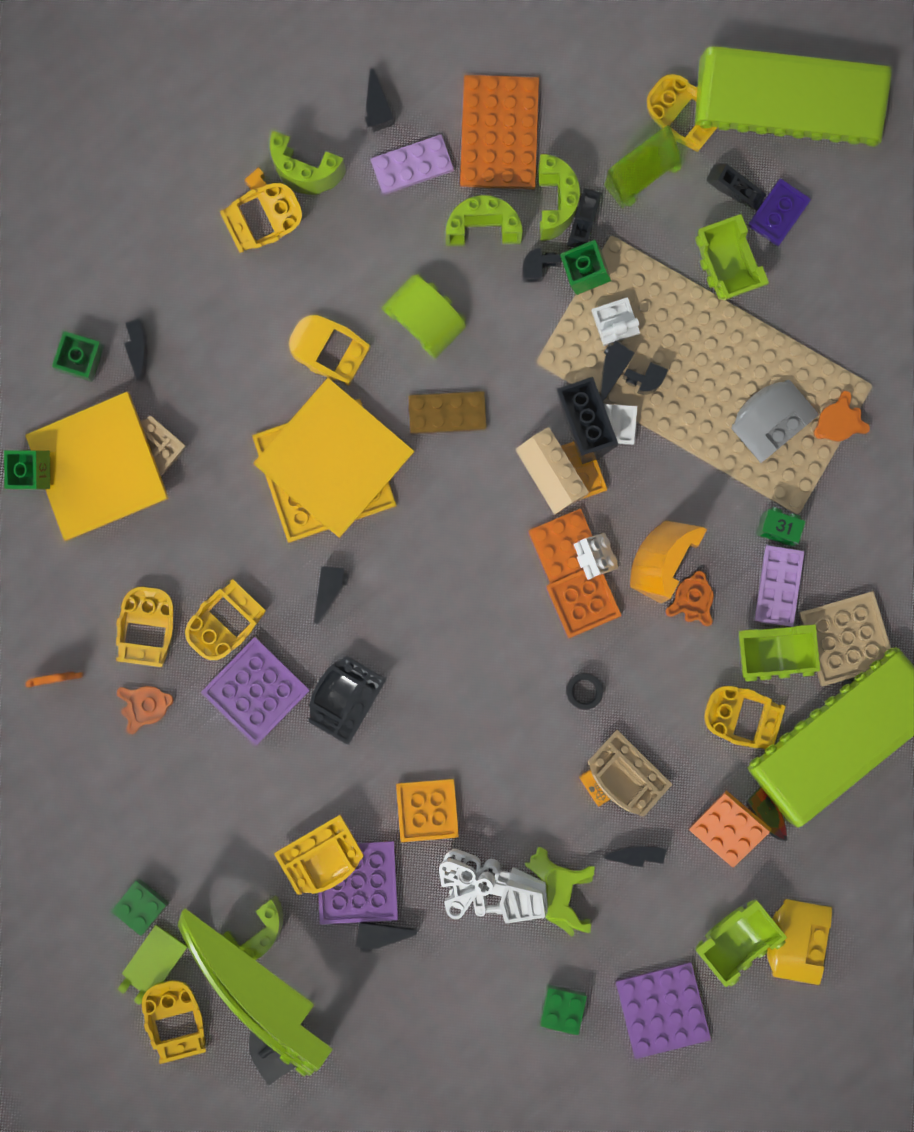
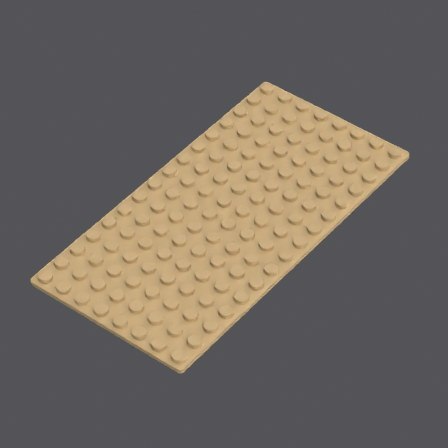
M610 236L602 249V254L612 281L579 295L575 294L536 361L537 365L570 384L593 377L600 394L603 362L606 356L604 351L608 345L603 346L591 310L628 297L634 317L639 321L638 328L640 334L618 341L635 354L603 403L637 406V423L794 514H799L841 443L829 439H817L814 436L813 431L819 422L820 413L829 405L835 404L843 391L851 393L849 405L851 409L861 408L872 389V385L728 301L719 300L718 296L620 239ZM650 362L668 369L665 379L658 390L647 395L638 394L640 386H630L625 383L626 380L622 379L627 368L645 375ZM790 380L819 415L760 463L731 429L732 424H735L739 410L754 394L771 384Z

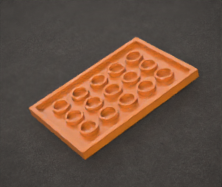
M464 75L460 187L535 189L539 77Z

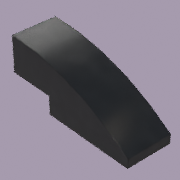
M587 188L583 189L567 246L576 248L588 243L602 195L601 192Z
M138 318L125 323L131 341L124 343L135 377L141 382L146 371L147 340L143 322Z
M628 846L604 853L603 858L643 868L644 860L664 864L667 849L657 846Z

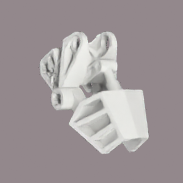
M458 849L447 851L439 867L442 887L453 886L449 890L450 897L444 901L446 912L452 919L461 918L472 901L477 916H484L485 913L503 914L505 924L544 918L548 912L546 883L512 867L511 872L500 870V863L495 859H488L483 867H481V861L478 857ZM452 855H455L457 860L451 859L450 857H452ZM468 861H474L477 864V868L474 869L466 864ZM493 894L502 898L497 905H487L486 895ZM453 906L457 909H461V913L457 915L453 914L450 910V907Z

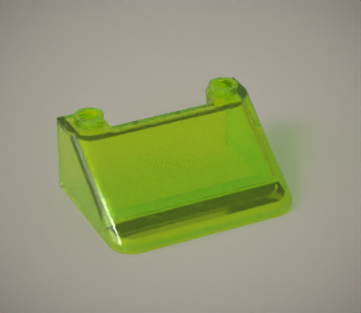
M667 125L608 170L604 186L621 208H624L626 205L628 207L632 206L637 201L635 197L638 193L668 171L674 174L682 168L683 160L671 127Z

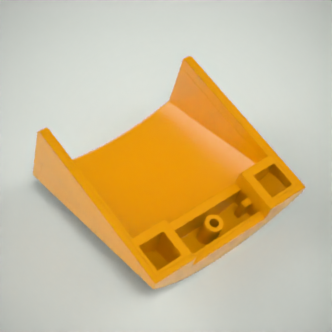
M664 521L644 539L635 555L631 569L630 587L660 604L671 599L680 582L673 578L689 546L694 548L699 546L707 529L701 526L672 521Z

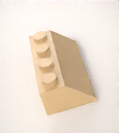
M549 427L532 436L515 449L554 515L588 495L587 488Z

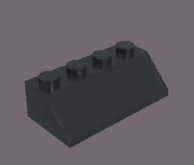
M593 377L557 388L558 401L582 464L600 459L618 446L617 438Z

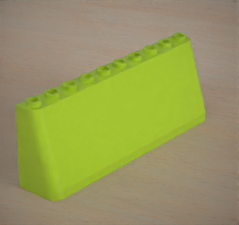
M717 46L708 47L699 60L695 125H700L701 128L719 127L720 130L724 131L737 129L738 132L742 133L755 131L760 135L773 133L779 137L791 135L797 139L810 137L815 141L828 139L833 143L846 141L851 145L864 143L867 146L875 147L882 142L892 68L867 63Z
M895 647L887 650L882 659L872 662L867 671L856 675L855 680L851 684L844 685L840 689V693L835 697H829L825 701V705L820 709L813 710L809 718L798 722L793 731L782 735L777 744L767 747L761 757H756L749 763L748 771L786 820L795 827H801L809 822L914 736V665L899 648Z

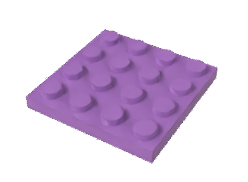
M254 637L201 693L257 746L310 690Z
M394 841L357 843L364 857L360 860L356 869L338 885L318 893L320 924L398 920Z
M691 962L615 981L635 1059L711 1040Z

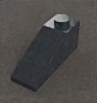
M374 67L370 68L366 102L367 116L364 117L367 127H371L373 133L394 125L393 115Z
M727 163L714 164L706 179L718 191L758 211L766 196V193Z
M617 341L613 345L609 344L604 351L606 356L603 362L600 388L602 402H604L635 354Z
M321 566L314 624L319 625L343 590V585H347L348 573H345L344 568Z
M360 922L356 947H359L360 951L372 952V949L376 950L417 935L418 929Z

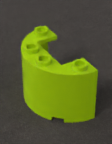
M272 130L270 137L271 156L280 179L290 189L301 194L317 195L329 189L331 190L343 179L346 169L342 157L325 152L319 168L293 159L294 149L287 147L290 137Z
M540 154L538 166L539 186L558 187V210H542L540 241H548L563 234L573 222L579 202L580 187L574 171L567 163L555 156Z
M480 195L468 198L461 202L449 216L446 225V246H465V227L501 226L502 244H521L523 231L520 218L507 202L497 197Z
M742 214L698 229V236L695 237L702 257L700 260L701 268L703 271L706 270L708 285L710 288H714L719 300H727L769 284L763 266H757L747 242L746 235L748 229Z
M419 274L412 275L380 308L393 321L397 320L421 343V347L436 359L466 328L464 323L466 319L462 314L455 311L451 306L452 301L446 295L442 297L437 292L438 288L432 282L428 284Z
M816 624L738 631L742 676L745 678V681H757V677H760V680H771L773 675H779V679L791 678L790 674L803 673V677L815 676L814 672L820 671Z
M277 895L255 911L266 927L242 945H239L229 930L222 934L223 937L254 960L267 953L281 933L283 909Z
M757 900L749 901L747 903L748 907L743 908L740 906L728 914L705 935L707 939L704 942L702 940L699 941L695 948L725 987L735 985L740 980L738 978L741 976L739 971L748 969L753 964L752 961L755 958H761L768 952L767 949L769 947L771 950L774 948L779 949L786 943V935Z

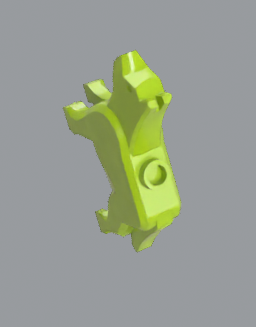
M538 846L536 854L532 855L530 862H525L524 865L546 883L548 912L545 918L565 930L571 937L574 935L573 928L585 933H591L590 919L580 920L575 911L569 906V901L574 884L592 882L595 867L588 866L582 870H571L558 866L550 861L548 851Z

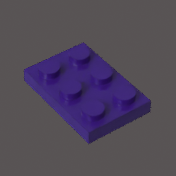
M780 178L747 226L779 247L811 199Z

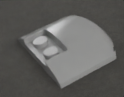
M785 380V382L771 384L754 394L739 410L735 424H732L731 429L757 460L762 463L819 414L790 380Z

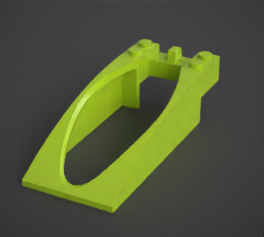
M184 908L178 921V928L194 960L219 997L245 1026L281 1055L279 1058L288 1065L292 1063L296 1066L295 1070L304 1077L306 1075L311 1076L314 1071H318L333 1049L300 1025L315 1004Z

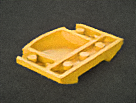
M341 814L274 853L298 895H302V892L315 894L338 885L356 869L360 860L364 857Z
M785 899L783 901L784 904L775 912L772 918L787 937L785 939L786 943L779 949L774 948L771 950L770 947L767 949V959L773 971L771 972L772 976L820 985L824 971L823 965L829 928H831L832 907Z

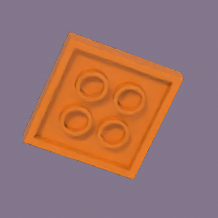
M581 509L528 530L550 584L583 570L577 560L578 554L574 544L585 538L592 537V534Z
M581 570L545 586L568 639L621 617L604 574L587 580L584 570Z
M726 790L690 826L689 831L734 868L770 833L771 828Z

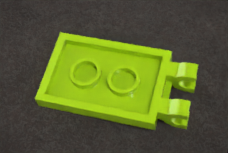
M156 924L122 972V975L126 978L117 990L124 994L130 985L134 986L140 992L133 1001L138 1005L142 1004V998L146 991L152 986L165 981L188 948L187 945Z

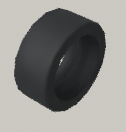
M582 673L575 675L569 681L566 695L568 701L574 707L588 710L600 703L603 697V686L596 676ZM581 680L592 682L596 688V695L590 702L582 703L574 696V686Z

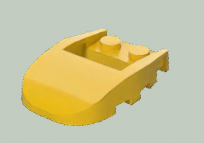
M676 74L666 75L655 84L647 96L648 113L673 140L699 152L718 127L701 128L700 125H695L686 137L672 129L670 125L691 99L695 102L697 101L698 86L695 87L688 83V80Z
M272 183L253 189L232 202L227 208L219 211L240 253L278 241L293 231L299 225L302 218L301 206L295 193L288 186L281 183ZM257 197L274 230L273 233L259 240H255L239 207Z
M309 315L300 320L289 339L290 353L298 362L307 366L315 374L323 375L334 381L336 379L345 382L347 386H350L371 348L368 343L347 327L318 315ZM334 329L352 339L335 372L316 362Z
M233 579L230 580L231 583L216 591L214 595L200 605L199 610L191 617L185 629V636L189 645L200 656L208 660H219L238 647L251 634L266 612ZM223 597L250 622L238 637L210 612Z
M136 587L130 590L124 597L120 616L117 618L116 646H118V657H116V661L163 667L172 641V600L166 592L160 589ZM128 623L166 628L163 648L125 643Z
M723 686L714 690L710 695L704 713V721L710 732L733 744L766 749L770 745L775 744L786 706L778 705L772 702V699L750 689ZM744 698L764 704L754 741L733 735Z
M172 980L149 988L142 998V1013L144 1014L145 1031L148 1032L151 1040L150 1043L153 1050L157 1049L160 1056L159 1063L162 1064L206 1052L203 1017L190 986L182 981ZM193 1011L198 1032L165 1041L160 1040L156 1020Z

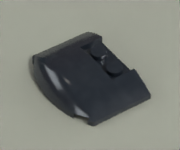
M343 657L342 660L330 666L318 681L309 704L310 717H308V722L349 745L387 679L351 657Z

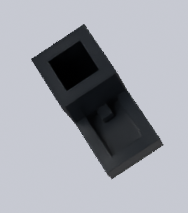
M541 248L530 251L523 262V283L542 282V267H560L561 256L556 255L555 252H547L545 255H541Z
M650 362L645 375L627 368L622 379L626 380L625 383L630 386H640L638 394L647 395L658 390L665 379L668 369Z

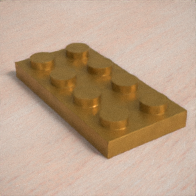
M484 391L408 395L410 434L486 430Z

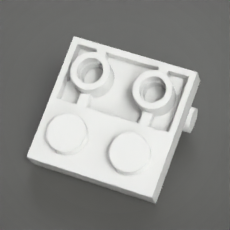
M628 297L591 310L603 346L640 334L638 328L639 321L634 317Z
M604 404L618 443L634 445L637 406Z
M605 533L585 538L574 544L578 554L577 560L580 567L583 568L587 580L619 569L617 558L613 555L610 541Z

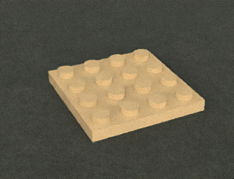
M873 591L799 612L802 625L816 624L820 671H817L821 686L850 679L861 672L867 671L872 662L882 659L885 656L884 653L891 648Z

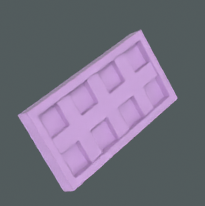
M442 135L370 159L383 195L454 171Z
M765 546L754 621L787 627L794 626L804 551Z

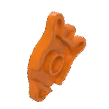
M843 391L835 404L829 405L822 410L817 427L813 431L817 439L841 442L853 434H867L870 431V426L861 420L860 408L851 409L849 407L851 401L850 392Z
M696 571L691 577L683 580L678 585L674 602L665 610L668 617H673L683 612L686 622L698 620L703 626L712 625L713 620L710 615V607L713 603L714 595L703 571Z
M72 671L28 679L25 685L28 688L83 678V672L74 673Z
M152 686L140 687L136 690L120 687L117 690V696L128 703L127 707L121 710V713L128 719L126 730L129 734H135L139 728L146 724L160 721L174 701L171 694L164 693Z

